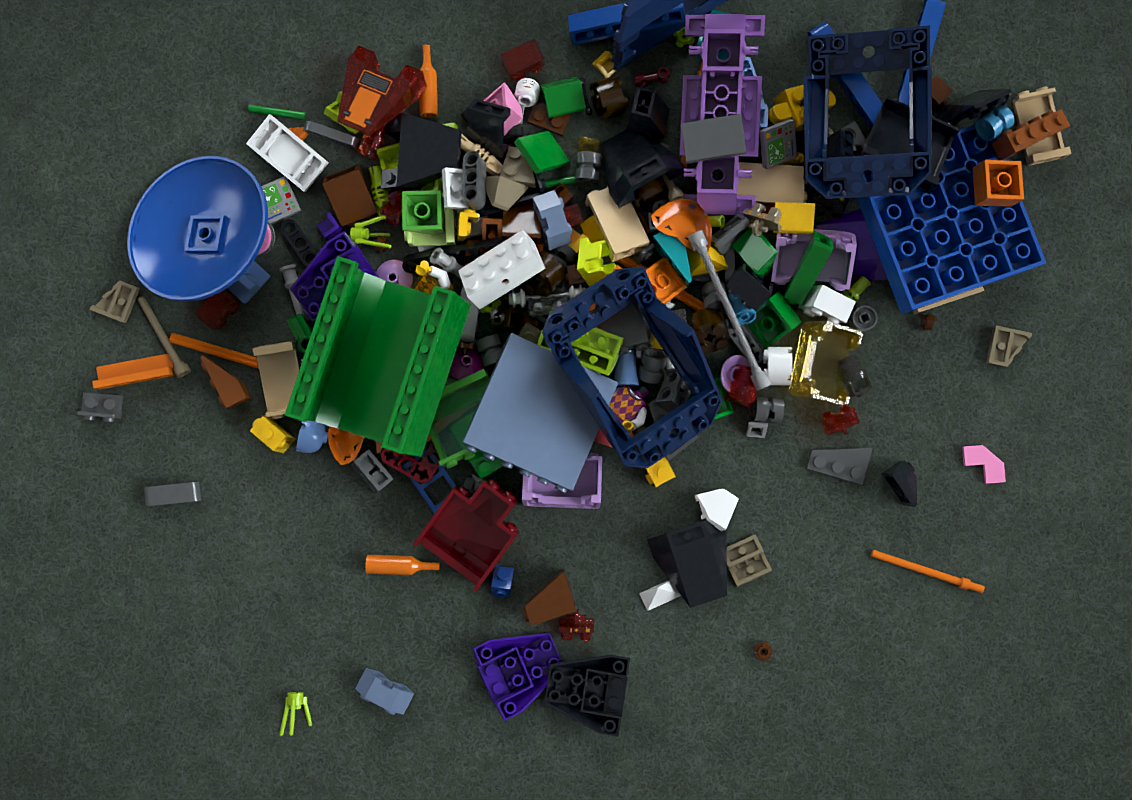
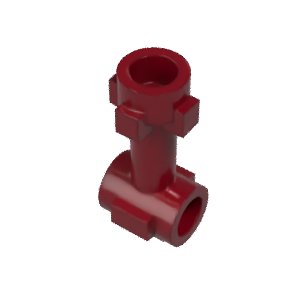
M659 67L657 73L643 76L642 72L637 73L634 76L636 88L637 86L645 87V83L657 80L666 83L670 77V70L666 67Z

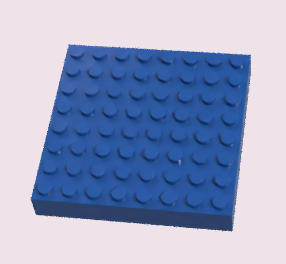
M975 125L960 129L954 137L938 176L940 178L938 185L930 195L915 189L910 195L857 197L901 315L1046 264L1022 201L1011 207L975 205L973 167L984 160H1000L992 146V143L997 141L998 138L996 137L991 141L982 139L978 135ZM870 170L862 173V179L865 182H870L874 178V174Z

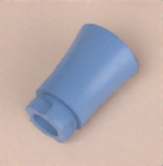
M631 350L629 353L619 355L615 364L614 381L618 382L617 387H624L626 385L630 388L640 387L635 350Z

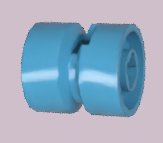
M999 105L998 108L976 120V131L982 139L991 141L1013 126L1014 115L1008 107Z
M730 293L727 295L740 325L748 324L755 320V310L744 306L743 300L740 297H735Z

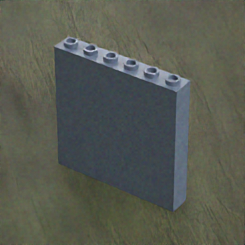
M511 333L506 340L461 443L465 445L464 448L473 453L476 450L484 453L483 457L491 461H494V459L502 461V466L512 469V467L520 469V474L530 477V475L538 477V482L545 485L551 483L556 485V490L566 493V491H573L599 426L557 363L552 351ZM584 367L609 406L618 382Z

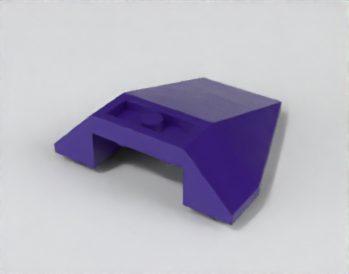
M861 208L814 226V229L844 231L855 234L857 248L852 275L864 276L873 281L888 280Z
M344 231L327 241L290 288L312 321H315L337 256L359 263L358 268L379 278L358 245Z
M550 632L492 639L472 648L477 669L489 697L503 721L522 713L547 687L550 664L562 662Z

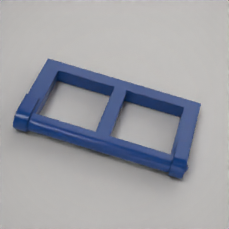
M429 447L423 451L422 457L415 456L413 459L416 461L423 459ZM430 453V458L434 463H437V457L434 453ZM412 462L404 463L401 468L404 471H409ZM441 465L438 467L440 471L426 484L420 485L419 482L410 478L433 513H436L444 500L434 505L424 491V488L442 475L452 489L456 486Z

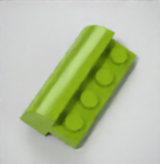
M595 327L573 341L571 345L582 366L609 376L618 360V354L624 337ZM541 331L537 345L551 351Z

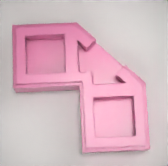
M985 446L962 447L964 466L983 465L984 483L1006 482L1004 463Z

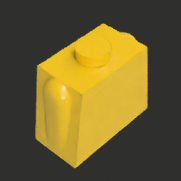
M266 415L256 419L252 424L253 428L250 430L270 449L280 453H284L296 439L271 417H266Z

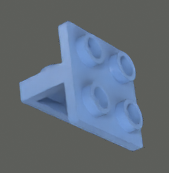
M253 261L247 271L228 289L246 304L271 276Z

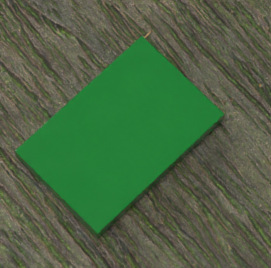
M550 131L520 137L514 141V144L535 174L565 166L570 162Z

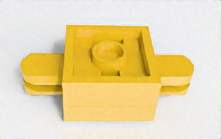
M800 85L785 89L773 99L775 105L768 111V117L773 124L792 119L795 121V132L804 130V87ZM829 91L830 109L836 103L835 95L831 91Z

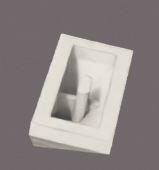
M670 580L639 593L647 611L681 596Z

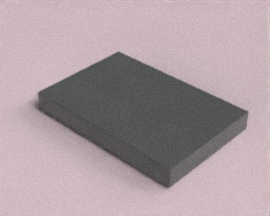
M741 114L681 124L687 164L747 154Z

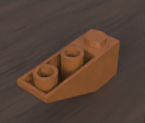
M201 356L203 361L201 366L206 373H209L211 377L209 380L210 384L215 390L217 389L220 395L218 399L223 407L231 409L251 399L242 380L211 358Z

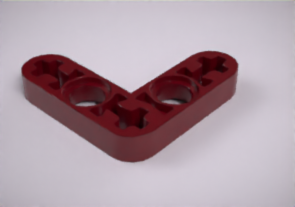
M439 433V438H447L448 444L443 445L445 453H447L451 446V437L447 433ZM433 442L421 463L405 454L394 452L393 456L399 458V455L403 456L396 467L394 465L396 461L393 459L386 461L385 453H390L391 450L384 449L381 453V459L385 464L422 484H426L432 479L440 465L439 462L432 464L428 461L430 453L438 455L437 450L432 449L434 446ZM405 460L412 462V468L409 471H404L401 468V464ZM416 464L420 466L417 470L421 472L424 470L428 471V479L420 480V475L416 472L415 476L411 475L415 470Z

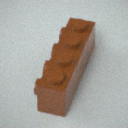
M1062 109L1056 112L1050 110L1042 114L1041 119L1037 116L1029 120V125H1026L1024 122L1015 127L1014 132L1012 129H1009L1000 134L1001 139L992 143L999 159H1006L1070 127Z

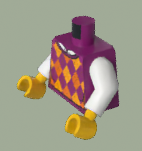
M627 385L617 387L609 404L618 421L630 435L632 431L644 425L647 415V406L643 399L649 394V391L643 385L635 391Z

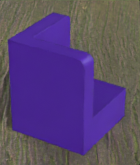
M330 212L327 213L328 218L317 225L327 241L344 231Z

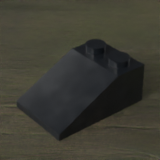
M742 260L729 278L726 286L730 294L735 297L738 296L743 300L744 306L757 311L772 295L774 282H771L769 275L766 277L754 273L748 264Z

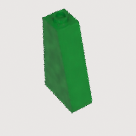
M816 231L813 232L791 277V281L784 291V298L787 302L793 305L803 304L833 250L832 238Z

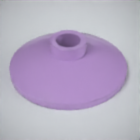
M386 261L376 271L379 278L409 288L412 285L413 276L403 270L402 261ZM392 274L396 275V279L394 281L390 280V276Z
M741 355L729 357L721 369L720 379L722 386L730 393L741 392L749 383L751 376L750 363Z

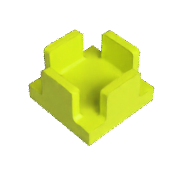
M586 237L580 239L577 270L590 287L609 275L616 268V264L603 265L601 257L608 256L611 251L606 240L591 243Z

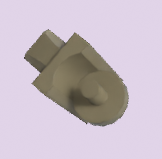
M755 203L751 209L746 208L743 214L750 221L748 227L752 229L753 235L759 236L762 232L766 233L768 229L780 231L781 225L779 221L782 213L778 208L772 207L768 214H765V206Z

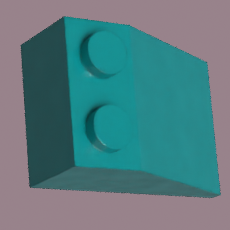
M661 231L653 236L651 244L654 243L656 245L655 249L662 258L665 256L684 284L688 286L692 278L686 246L677 237L666 235Z

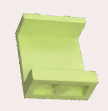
M444 208L445 234H422L404 231V240L408 241L410 247L456 245L455 209Z

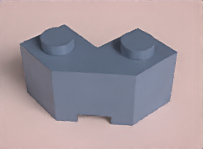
M555 190L533 197L534 211L541 223L542 236L548 249L552 250L571 243L570 235L573 232L564 214L562 198L557 196Z
M368 668L365 669L355 688L361 694L360 697L363 700L377 704L392 715H395V713L404 715L414 696V693L407 686L390 681L381 672Z

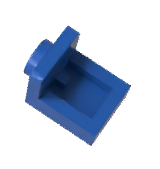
M495 566L491 585L492 595L498 598L510 597L514 568Z

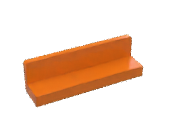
M168 354L99 366L96 368L98 380L92 381L93 388L101 390L175 376L173 372L174 364Z

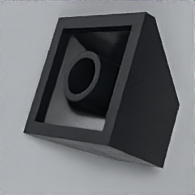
M899 461L884 471L882 475L903 505L915 507L917 505V480L913 473L915 469L911 463Z

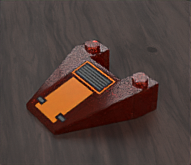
M358 46L348 59L337 121L370 136L417 101L427 85L423 71L409 65L403 68L397 78L377 71L380 66L375 52Z

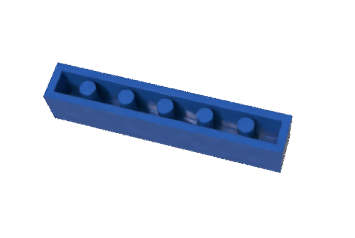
M625 3L568 15L569 32L573 45L614 37L617 29H620L621 13ZM683 3L641 28L640 31L685 22Z

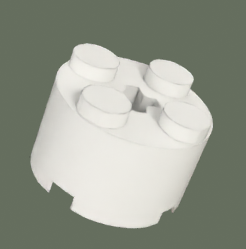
M768 347L764 349L763 364H767V369L764 370L771 385L792 384V380H788L790 375H792V353H788L791 352L792 347Z

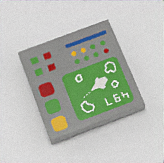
M788 119L760 130L763 168L768 169L797 157L794 120Z
M281 177L261 186L267 200L268 226L302 211L287 177Z

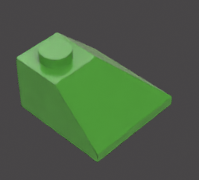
M402 191V230L422 234H445L442 191Z

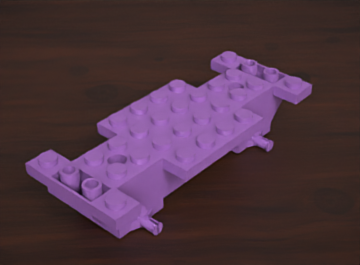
M686 15L685 37H704L701 46H689V55L701 54L703 68L702 76L683 75L681 124L741 114L747 154L698 162L696 169L684 168V172H692L684 173V177H696L697 194H684L685 199L698 203L708 215H737L738 213L744 215V210L746 208L751 209L756 203V196L737 195V184L740 178H752V170H740L739 157H758L762 76H743V61L746 55H758L759 46H746L745 37H764L765 15ZM721 51H726L729 57L726 60H720L718 54ZM681 125L680 156H685ZM716 170H720L724 174L723 178L719 181L714 180L712 177L713 172ZM689 204L691 208H696L695 205Z

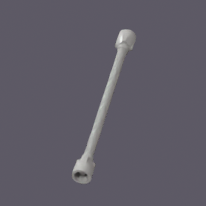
M700 230L689 235L688 238L694 251L697 250L702 255L701 257L703 262H705L704 264H706L707 271H709V276L712 278L711 280L715 285L714 287H716L715 289L719 294L718 296L722 301L733 329L737 333L736 336L740 340L739 342H741L740 345L744 349V354L748 358L747 360L750 363L749 365H751V372L753 374L750 377L756 390L771 385L765 370L762 371L757 366V361L754 359L755 357L752 354L753 352H751L749 343H747L748 341L744 336L730 301L726 297V292L722 288L723 285L720 283L719 276H717L715 267H713L714 265H712L711 258H709L710 256L707 253L706 245H708L703 231Z

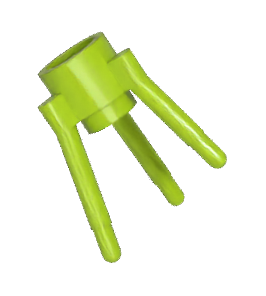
M386 215L362 223H355V227H352L350 230L351 239L356 244L391 248L389 244L368 241L369 237H390V233H369V229L364 227L385 219Z
M303 692L288 693L280 736H283L289 709H291L289 734L290 736L293 735L295 709H301V705L304 707L308 725L312 726L307 697H303Z

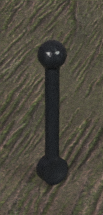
M580 77L579 79L581 80L584 101L586 105L585 113L587 115H591L593 113V110L589 106L588 97L584 85L585 78Z

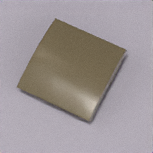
M756 534L727 547V567L737 587L772 572Z

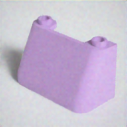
M813 229V232L816 231L832 238L833 250L816 281L830 282V286L837 291L850 290L857 248L855 234L844 231ZM777 233L775 249L778 253L773 264L771 282L785 285L791 281V277L812 234Z
M596 453L588 454L573 491L563 493L555 489L556 485L551 483L545 485L538 482V477L530 475V477L523 475L522 503L524 506L600 508L602 456H598Z

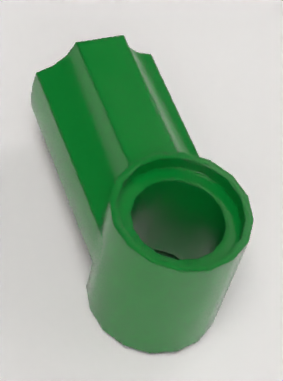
M303 313L288 319L287 323L298 342L300 351L305 353L307 345L304 344L303 340L310 339L312 330Z

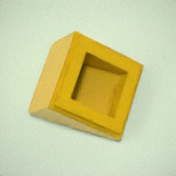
M605 51L592 63L605 78H609L616 71L613 69L614 62H611L613 55L609 51Z

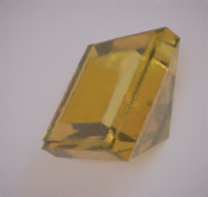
M580 136L578 152L589 151L597 153L599 139ZM585 145H592L593 150H587L582 148Z

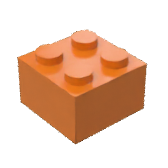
M984 160L973 167L975 205L1011 207L1024 200L1021 161Z

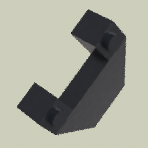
M402 112L386 115L385 134L400 141L398 168L382 170L381 189L394 196L402 195V191H416L441 178L442 169L444 168L459 169L462 131Z

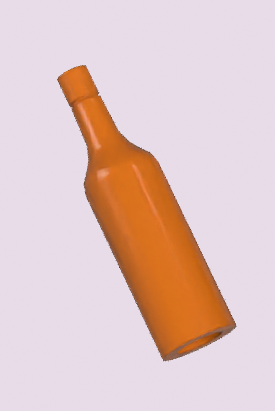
M426 44L422 46L423 64L418 71L419 116L421 118L438 117L437 73L431 64L430 45Z
M367 555L366 574L413 575L420 570H440L439 562H421L413 556Z

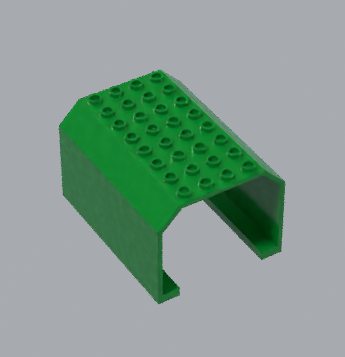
M337 256L285 416L303 422L308 420L335 427L381 442L382 448L400 454L422 457L471 305L454 291L434 286L432 293L428 294L365 273L358 268L359 263Z

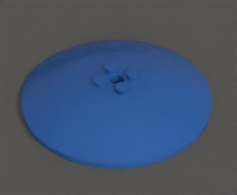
M219 156L192 158L173 166L159 176L139 200L128 230V256L132 269L140 282L155 294L180 302L197 301L211 297L236 282L255 260L265 238L268 223V206L261 184L243 165L234 160ZM209 231L208 236L203 238V235Z

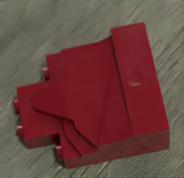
M487 478L481 483L473 496L469 495L470 491L465 487L455 486L413 543L415 547L419 543L476 584L473 588L475 592L519 534L518 527L514 523L505 521V518L518 502L515 500L516 497L507 490L505 492L499 488L500 485L493 479L488 480Z

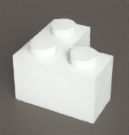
M824 285L812 286L803 304H799L798 308L804 310L803 313L807 316L814 317L815 315L821 317L823 315L828 318V322L838 325V323L847 322L856 301Z

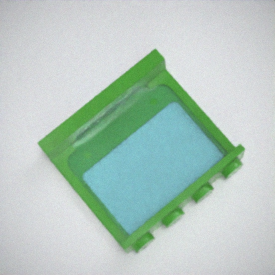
M484 369L443 389L429 432L440 458L438 462L443 467L451 468L458 464L457 461L461 459L468 460L476 456L475 453L464 448L465 445L461 442L490 379Z

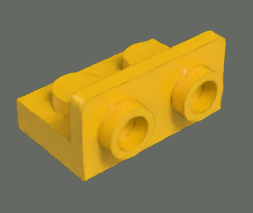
M465 209L464 212L459 213L456 241L464 242L465 238L469 237L471 223H477L480 214L475 213V210Z
M666 457L649 468H645L648 473L645 475L650 485L654 484L655 487L676 477Z

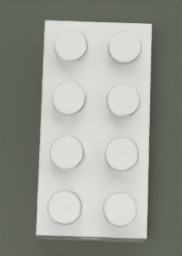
M521 230L458 271L467 297L481 309L544 270L545 266L534 241L524 230Z

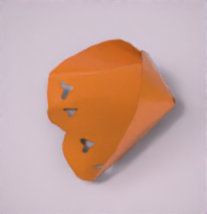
M679 198L660 207L651 215L656 229L666 235L677 237L682 244L692 251L694 249L685 237L688 238L689 235L702 230L708 242L706 247L709 250L712 242V228L707 214L704 215L705 211L698 203L690 199ZM689 204L695 205L696 208H691Z
M330 426L328 442L335 459L341 465L354 461L365 437Z

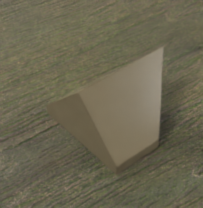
M502 176L486 177V193L492 206L506 211L529 188Z

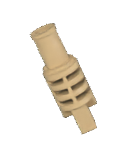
M461 134V149L466 153L469 151L478 152L486 163V172L493 176H498L503 165L493 155H489L488 151L485 152L484 148H480L479 144L475 145Z

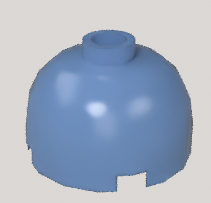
M302 421L303 425L299 431L296 451L302 453L316 452L321 448L322 443H327L328 432H325V425L314 421Z

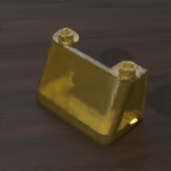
M830 321L806 322L801 329L791 378L792 384L790 385L791 395L848 407L851 398L848 388L842 387L849 350H856L861 345L863 331Z

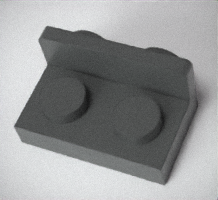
M83 392L82 409L77 411V415H83L85 420H95L96 417H102V421L114 422L115 418L121 419L123 396Z

